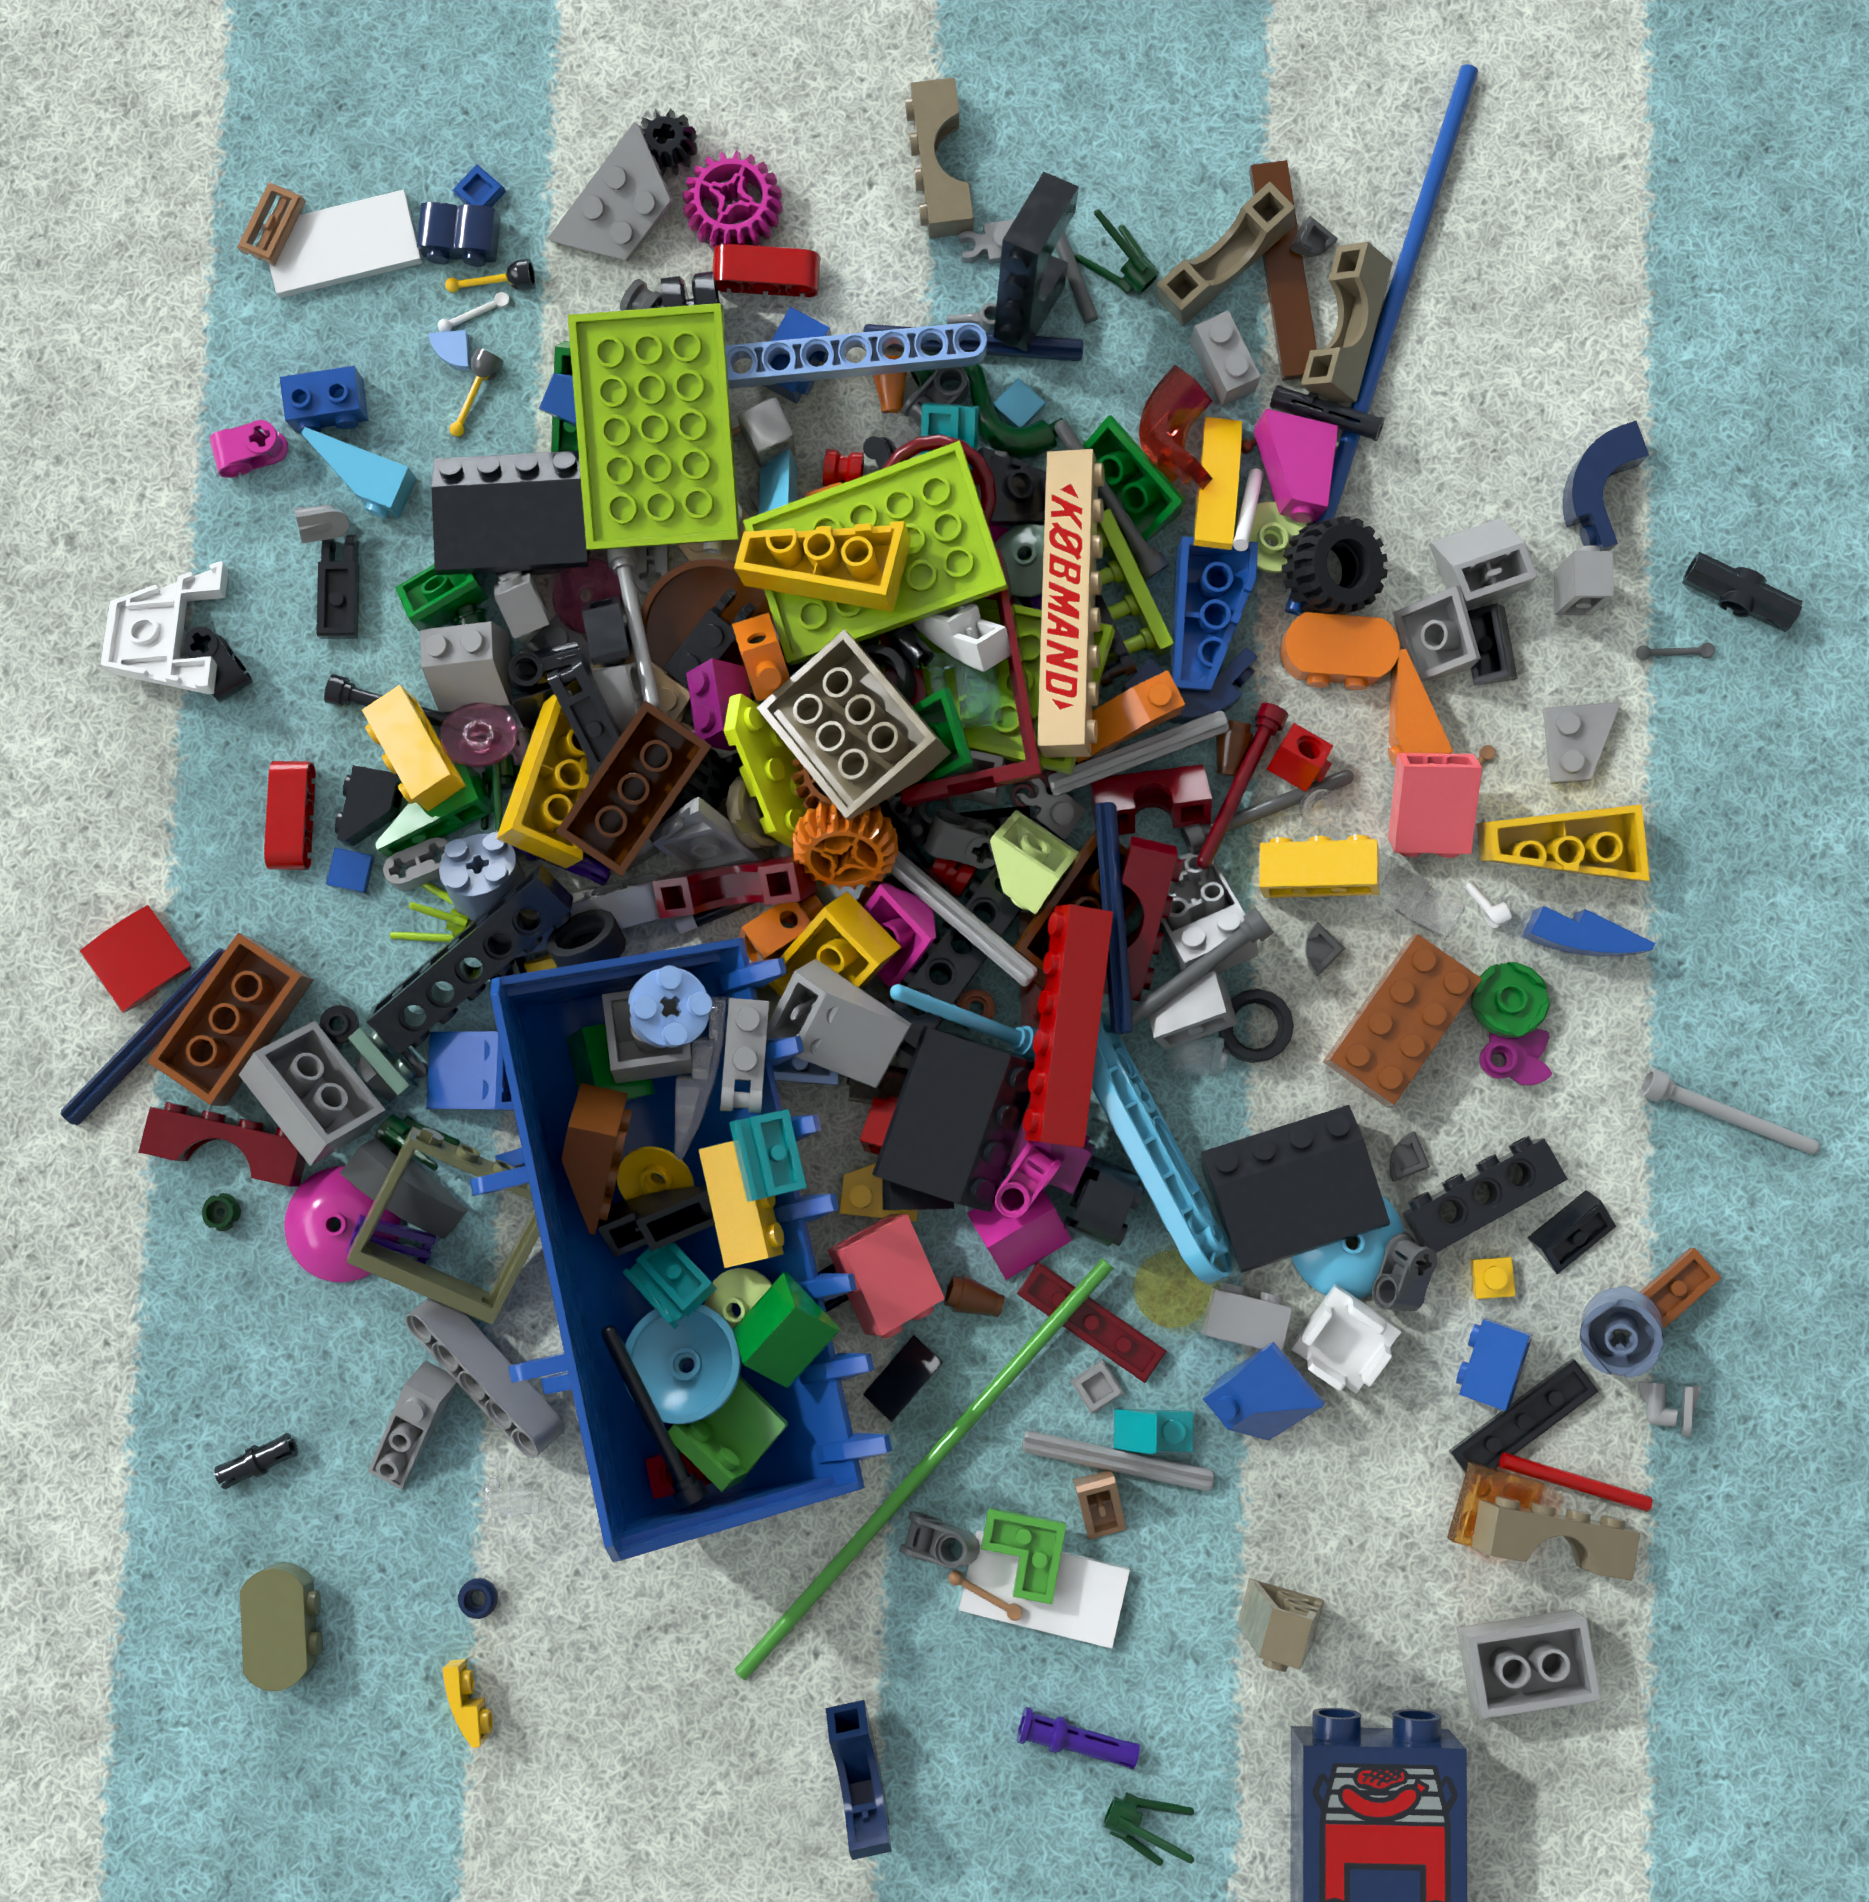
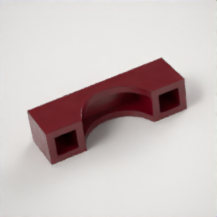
M1131 836L1122 869V883L1133 890L1143 906V915L1139 925L1126 937L1131 1000L1140 1001L1142 990L1149 991L1151 987L1154 968L1149 967L1152 954L1159 955L1164 935L1163 932L1158 931L1161 918H1169L1173 896H1169L1168 891L1171 881L1177 883L1179 880L1183 860L1177 859V846ZM1107 970L1105 976L1103 992L1104 994H1108Z
M794 856L676 871L652 881L660 919L694 915L703 911L741 903L760 902L765 905L797 902L818 891L816 881H811L810 873H804V865L799 864V860H794Z
M165 1102L164 1108L150 1107L138 1153L174 1161H189L192 1155L204 1144L213 1140L223 1139L231 1142L243 1152L250 1167L251 1178L288 1187L300 1186L306 1160L280 1127L277 1128L276 1133L263 1131L264 1123L240 1118L239 1125L225 1122V1114L203 1110L202 1116L188 1114L189 1106L172 1102Z

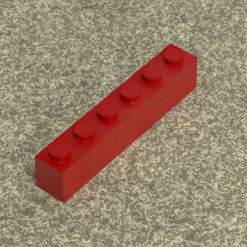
M1068 904L1054 906V912L1050 915L1048 921V933L1051 935L1049 951L1043 960V972L1046 974L1044 990L1041 992L1038 1000V1011L1041 1013L1039 1030L1036 1031L1033 1039V1050L1036 1053L1035 1064L1028 1079V1089L1031 1092L1029 1109L1026 1110L1023 1118L1026 1141L1084 1148L1113 919L1112 911Z

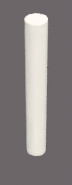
M1257 468L1251 469L1248 474L1233 541V547L1237 551H1245L1249 545L1263 480V472Z

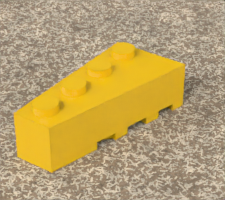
M905 521L890 522V525L872 526L871 523L855 524V528L841 529L821 526L816 527V530L795 531L794 528L743 532L734 569L744 586L893 612L911 538Z
M555 694L543 702L496 839L567 869L583 860V850L555 831L588 785V759Z

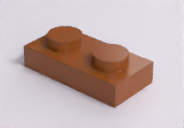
M1689 1248L1643 1288L1640 1293L1647 1296L1656 1305L1660 1312L1664 1329L1718 1282L1721 1277L1696 1248Z

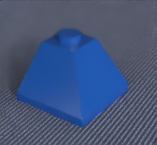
M1274 1341L1223 1374L1203 1397L1204 1402L1228 1430L1268 1441L1316 1412L1325 1404Z

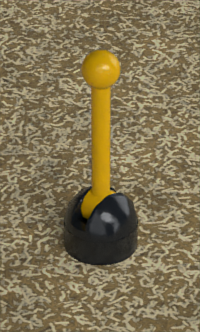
M529 258L512 262L507 267L505 274L457 280L452 277L446 280L445 287L449 292L455 293L464 287L508 281L516 290H531L536 287L535 273L531 260Z

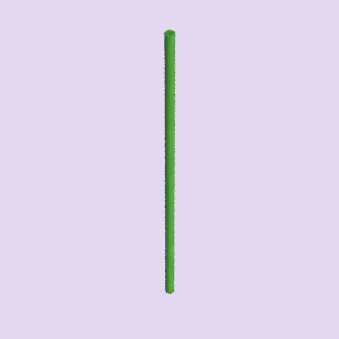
M1102 1258L741 1661L735 1668V1672L743 1680L749 1678L1114 1269L1107 1261Z

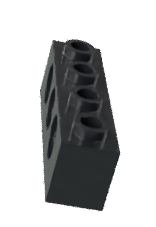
M1529 1135L1508 1146L1511 1152L1498 1159L1496 1154H1493L1476 1163L1475 1167L1478 1171L1464 1177L1462 1173H1459L1441 1183L1444 1190L1431 1196L1427 1191L1408 1201L1410 1209L1402 1212V1215L1420 1247H1429L1437 1253L1568 1180L1545 1138L1531 1140ZM1514 1163L1519 1165L1523 1171V1178L1517 1185L1511 1183L1508 1178V1170ZM1480 1182L1485 1183L1490 1191L1488 1200L1483 1204L1479 1203L1474 1196L1475 1187ZM1446 1201H1451L1456 1207V1216L1451 1222L1447 1223L1442 1219L1440 1209Z

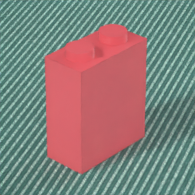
M1397 753L1388 840L1394 853H1399L1405 857H1418L1421 853H1436L1446 858H1454L1459 856V854H1471L1482 766L1474 754Z
M890 1214L827 1249L837 1273H853L857 1289L846 1294L864 1334L881 1336L883 1339L894 1336L903 1330V1323L912 1318L913 1320H918L928 1316L934 1311L933 1306L945 1299L908 1214Z

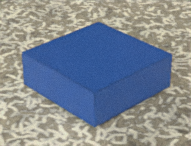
M478 164L452 190L454 195L465 205L492 207L506 192L504 187Z
M334 848L326 885L367 893L375 856Z

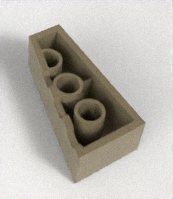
M1249 1578L1237 1625L1256 1652V1655L1263 1659L1262 1664L1264 1666L1282 1672H1287L1288 1666L1301 1669L1313 1646L1324 1600Z

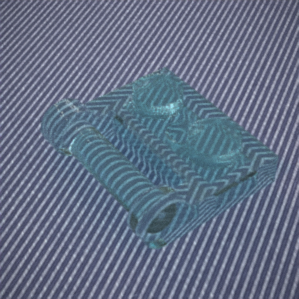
M934 653L933 659L925 667V670L929 671L932 694L942 688H947L944 669L955 668L961 711L959 716L963 729L1003 723L995 665L982 672L966 665L948 653Z

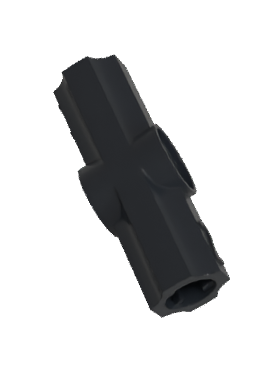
M1701 552L1695 555L1683 577V584L1718 600V605L1721 609L1726 610L1728 607L1734 610L1732 614L1736 616H1751L1783 632L1791 628L1802 609V600L1766 584V578L1759 572L1745 567L1733 568Z

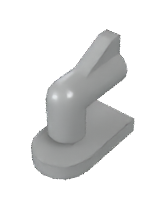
M332 505L294 508L302 543L338 538L343 536L349 528L346 514Z
M1638 1381V1388L1647 1404V1420L1649 1423L1657 1426L1675 1427L1678 1410L1665 1408L1666 1384ZM1682 1385V1437H1691L1692 1415L1701 1386L1690 1385V1387Z

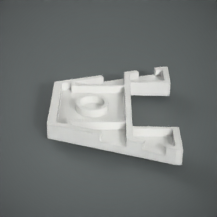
M224 562L210 564L211 570L195 576L192 572L180 575L176 583L160 589L157 585H153L110 601L101 658V666L107 673L204 694H214L217 664L213 658L209 656L180 659L187 602L226 597L228 568Z

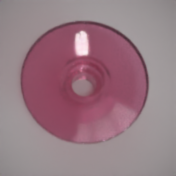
M589 558V567L564 568L555 581L552 593L553 606L562 623L575 632L586 634L582 616L583 604L619 594L622 598L618 575L614 574L613 569L608 567V563ZM589 588L591 591L590 599L582 601L580 598L581 591Z
M471 703L457 708L446 717L440 729V742L447 756L456 763L468 767H486L500 762L511 753L517 742V727L512 716L503 708L488 703Z

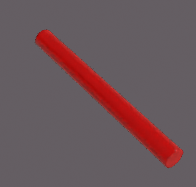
M1505 1452L1502 1453L1499 1460V1467L1645 1512H1649L1652 1507V1497Z

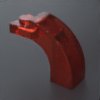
M1176 365L1160 380L1145 404L1139 425L1140 445L1148 456V460L1171 483L1177 478L1185 485L1192 481L1203 490L1213 478L1198 460L1185 450V441L1193 423L1213 400L1196 379Z

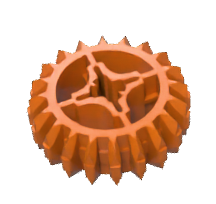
M820 802L816 809L808 808L804 817H799L795 833L792 836L794 860H799V864L804 865V873H810L811 881L820 879L823 887L833 884L837 885L838 890H840L842 886H850L855 891L857 885L862 884L870 888L873 880L882 881L886 873H891L895 859L898 856V836L896 828L891 824V818L883 817L880 808L868 809L848 821L833 803L827 805L824 802Z

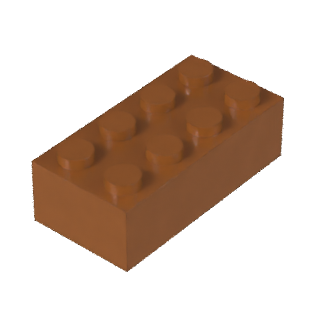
M237 933L147 1062L209 1105L225 1107L242 1084L243 1080L239 1074L252 1054L270 1044L314 979L254 938Z
M1419 934L1412 936L1404 944L1325 1057L1323 1063L1385 1107L1395 1105L1482 978Z

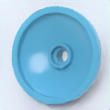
M1382 1196L1390 1225L1356 1236L1358 1239L1356 1248L1349 1249L1345 1244V1240L1291 1257L1300 1276L1312 1288L1324 1295L1329 1293L1334 1284H1337L1357 1299L1372 1295L1373 1283L1380 1270L1385 1255V1248L1389 1240L1398 1233H1404L1401 1219L1392 1204Z
M702 1304L689 1316L685 1315L677 1322L679 1326L675 1329L654 1309L637 1323L625 1344L662 1421L666 1423L689 1424L709 1417L727 1402L739 1380L741 1356L732 1327L720 1314ZM692 1359L694 1361V1368L691 1372L685 1373L683 1371V1364L686 1360ZM625 1384V1387H626V1389H627V1392L629 1393L631 1399L633 1400V1398H632V1396H631V1394H630V1392H629V1390H628V1388H627V1386H626V1384Z

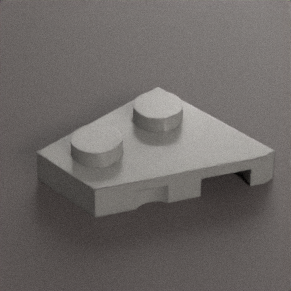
M1619 702L1546 707L1543 709L1551 784L1584 782L1592 779L1618 712Z

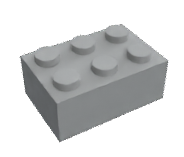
M315 1020L255 1051L239 1074L240 1078L310 1166L367 1133L385 1112L384 1107Z
M1571 1609L1457 1627L1470 1708L1481 1719L1601 1700L1587 1619L1575 1610Z

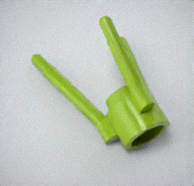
M429 882L420 885L430 893L453 905L446 891ZM411 902L409 903L411 910L447 921L446 930L451 931L452 934L391 932L389 936L391 939L449 943L473 921L469 920L468 916L457 912L454 908L448 913Z

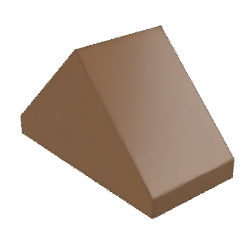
M1106 1470L1073 1479L1089 1540L1126 1530L1116 1480L1111 1471Z

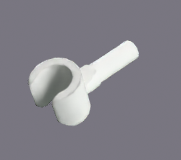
M1472 881L1464 887L1480 905V908L1483 910L1484 919L1489 927L1498 928L1511 920V912L1504 902L1492 907L1489 900L1485 898Z

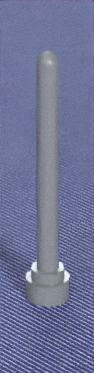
M636 548L606 549L608 567L619 578L643 701L646 700L659 708L660 701L633 572L638 564Z
M1651 1068L1646 1073L1640 1090L1642 1097L1655 1102L1671 1099L1805 1153L1814 1155L1820 1151L1818 1141L1677 1086L1675 1081L1669 1078L1668 1073L1655 1068Z

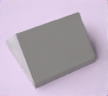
M1454 586L1393 612L1403 649L1406 648L1421 682L1468 671L1481 659L1460 586Z

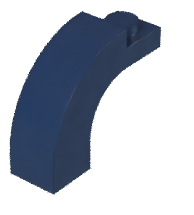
M1637 420L1613 428L1596 439L1580 456L1567 477L1562 499L1564 520L1567 528L1581 523L1580 538L1583 546H1598L1600 551H1611L1618 544L1604 506L1603 490L1608 477L1638 467L1649 456Z
M1246 647L1216 677L1210 691L1178 689L1185 702V706L1180 715L1165 722L1185 724L1216 711L1226 712L1242 696V693L1233 685L1236 684L1241 688L1256 671L1251 666L1256 661L1257 656ZM1149 659L1123 685L1121 693L1164 671L1153 660Z
M865 1700L825 1708L829 1743L841 1786L851 1859L855 1860L892 1852L884 1784Z

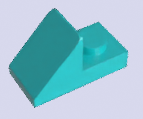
M1114 1409V1449L1147 1454H1157V1451L1193 1452V1411Z

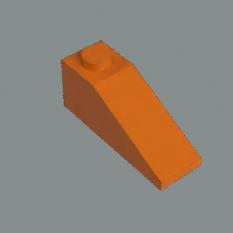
M1406 648L1399 651L1398 659L1391 669L1388 741L1391 747L1388 748V756L1394 768L1396 767L1397 753L1451 754L1453 752Z
M1168 670L1128 689L1092 710V720H1097L1098 740L1097 743H1091V756L1077 757V763H1081L1181 714L1185 702Z

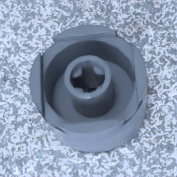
M498 832L476 834L464 839L450 841L445 847V855L440 863V878L455 910L468 916L471 921H475L525 878L512 845L496 839Z
M1629 1286L1610 1288L1596 1294L1585 1306L1581 1317L1580 1340L1582 1351L1592 1366L1608 1375L1615 1374L1624 1375V1377H1635L1647 1372L1658 1361L1663 1346V1323L1659 1310L1647 1296ZM1618 1328L1621 1330L1627 1329L1629 1335L1625 1336L1622 1332L1614 1334V1330Z

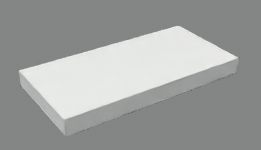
M404 189L299 215L275 267L269 265L277 296L284 298L422 264L421 253L417 248V236ZM265 224L261 227L262 234L266 228Z
M976 1531L975 1536L980 1545L979 1555L972 1564L968 1565L965 1579L1008 1604L1016 1603L1020 1605L1022 1616L1017 1621L1010 1620L1006 1611L964 1587L958 1607L959 1611L1108 1648L1113 1647L1130 1572L1128 1567L1062 1551L1052 1604L1013 1597L1012 1593L1019 1556L982 1550L983 1531Z

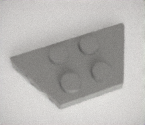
M635 122L631 125L549 235L548 239L551 242L629 261L674 202L667 185L664 184L660 175L659 166L655 157L651 154L641 126Z
M700 797L692 799L656 827L652 833V844L686 870L775 858L764 848H750L740 841L733 831L730 821Z

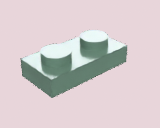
M358 1028L348 1037L398 1096H409L419 1087L413 1080V1077L416 1075L413 1068L402 1058L396 1060L387 1050L391 1046L375 1030L372 1032L370 1029Z

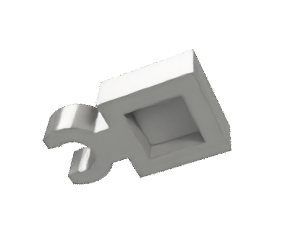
M1015 219L983 224V235H978L973 231L960 233L959 244L969 242L975 246L972 251L962 252V262L972 263L978 260L981 255L987 254L989 264L1000 263L1002 240Z
M1039 778L1027 780L1035 789L1034 795L1028 798L1025 794L1017 792L1015 798L1023 805L1035 806L1037 810L1031 818L1060 840H1065L1086 809L1066 793L1060 796H1055L1051 790L1047 793L1044 782Z

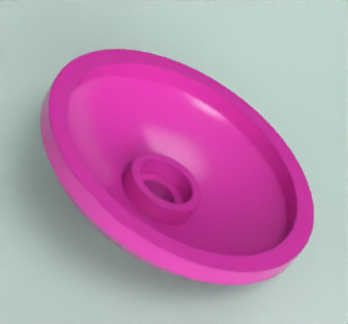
M345 1166L327 1168L306 1179L293 1194L288 1204L284 1221L287 1245L298 1264L315 1277L330 1282H350L372 1274L346 1263L348 1257L347 1248L359 1215L367 1216L374 1200L361 1192L340 1174ZM385 1209L380 1220L401 1225V1218ZM334 1217L339 1218L341 1221V1228L337 1232L333 1231L330 1227V1222ZM374 1230L372 1234L397 1242L399 1240V1236Z

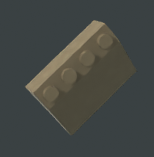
M845 629L757 707L848 821L921 780L951 754L950 750L866 650Z

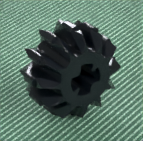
M670 108L666 116H661L660 112L655 109L653 120L642 117L641 125L645 140L651 154L656 159L660 175H664L667 167H671L672 172L678 175V164L681 163V165L690 168V156L697 155L698 148L694 142L697 138L695 128L689 126L688 118L684 114L676 118L675 112Z

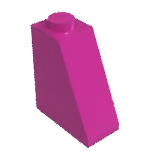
M1265 409L1254 426V436L1279 515L1291 517L1299 523H1315L1327 509L1338 430L1337 425L1270 409Z

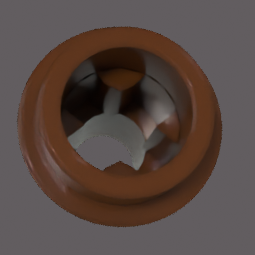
M1228 720L1229 730L1216 736V773L1236 776L1248 751L1253 734L1250 733L1251 724Z
M965 1274L962 1277L953 1275L946 1290L944 1305L952 1307V1312L999 1317L1005 1296Z

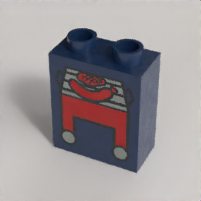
M1319 1708L1312 1712V1726H1291L1290 1902H1467V1749L1449 1729H1442V1717L1440 1714L1416 1709L1397 1710L1392 1713V1728H1361V1714L1357 1711L1344 1708Z

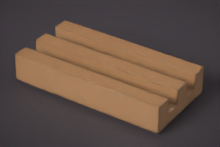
M268 182L237 246L240 252L246 255L251 254L255 259L265 260L267 264L275 267L306 203L303 196ZM276 196H281L273 213L270 214L265 224L266 228L257 246H253L254 241L272 207V204Z

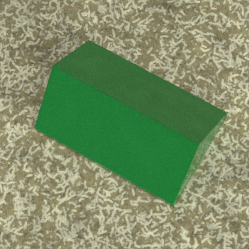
M1112 415L1107 416L1083 446L1085 449H1093L1097 462L1103 463L1106 482L1147 543L1181 514L1186 499Z

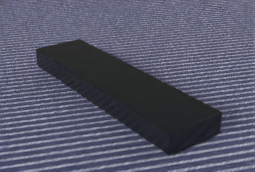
M1570 1359L1514 1401L1509 1410L1499 1412L1451 1448L1449 1453L1471 1483L1476 1484L1499 1466V1460L1503 1452L1515 1455L1599 1391L1576 1360Z

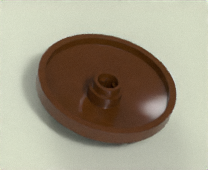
M706 558L693 560L668 571L653 585L641 607L651 662L663 669L706 612L714 607L729 587H732L738 593L734 602L727 607L721 616L732 624L739 610L749 602L756 607L750 618L769 612L784 658V652L765 590L744 586L734 569L735 562L727 559ZM755 637L751 639L749 643H759L763 641L766 637ZM736 640L721 661L745 667ZM747 674L750 696L753 701L756 698Z

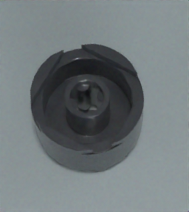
M1093 1156L1091 1159L1093 1168L1086 1166L1070 1202V1206L1076 1208L1073 1218L1066 1215L1064 1228L1108 1247L1111 1244L1120 1246L1128 1229V1224L1124 1223L1129 1209L1135 1211L1138 1208L1144 1189L1140 1188L1141 1181L1138 1180V1174Z

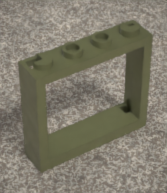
M412 1126L350 1247L346 1263L493 1325L540 1236L535 1210L533 1209L490 1292L370 1241L415 1150L477 1177L515 1169L504 1161L496 1160L493 1163L480 1157L481 1154L468 1145L459 1144V1146H455L446 1142L444 1137L430 1128H422L420 1130ZM530 1185L506 1189L533 1201Z

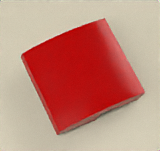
M149 905L144 906L116 923L80 950L85 961L123 1014L157 994V989L191 970L190 963Z

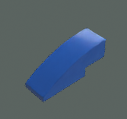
M1546 906L1537 908L1533 911L1522 935L1523 938L1544 947L1587 956L1642 954L1653 950L1655 946L1654 942L1586 909L1575 913L1573 919H1570Z

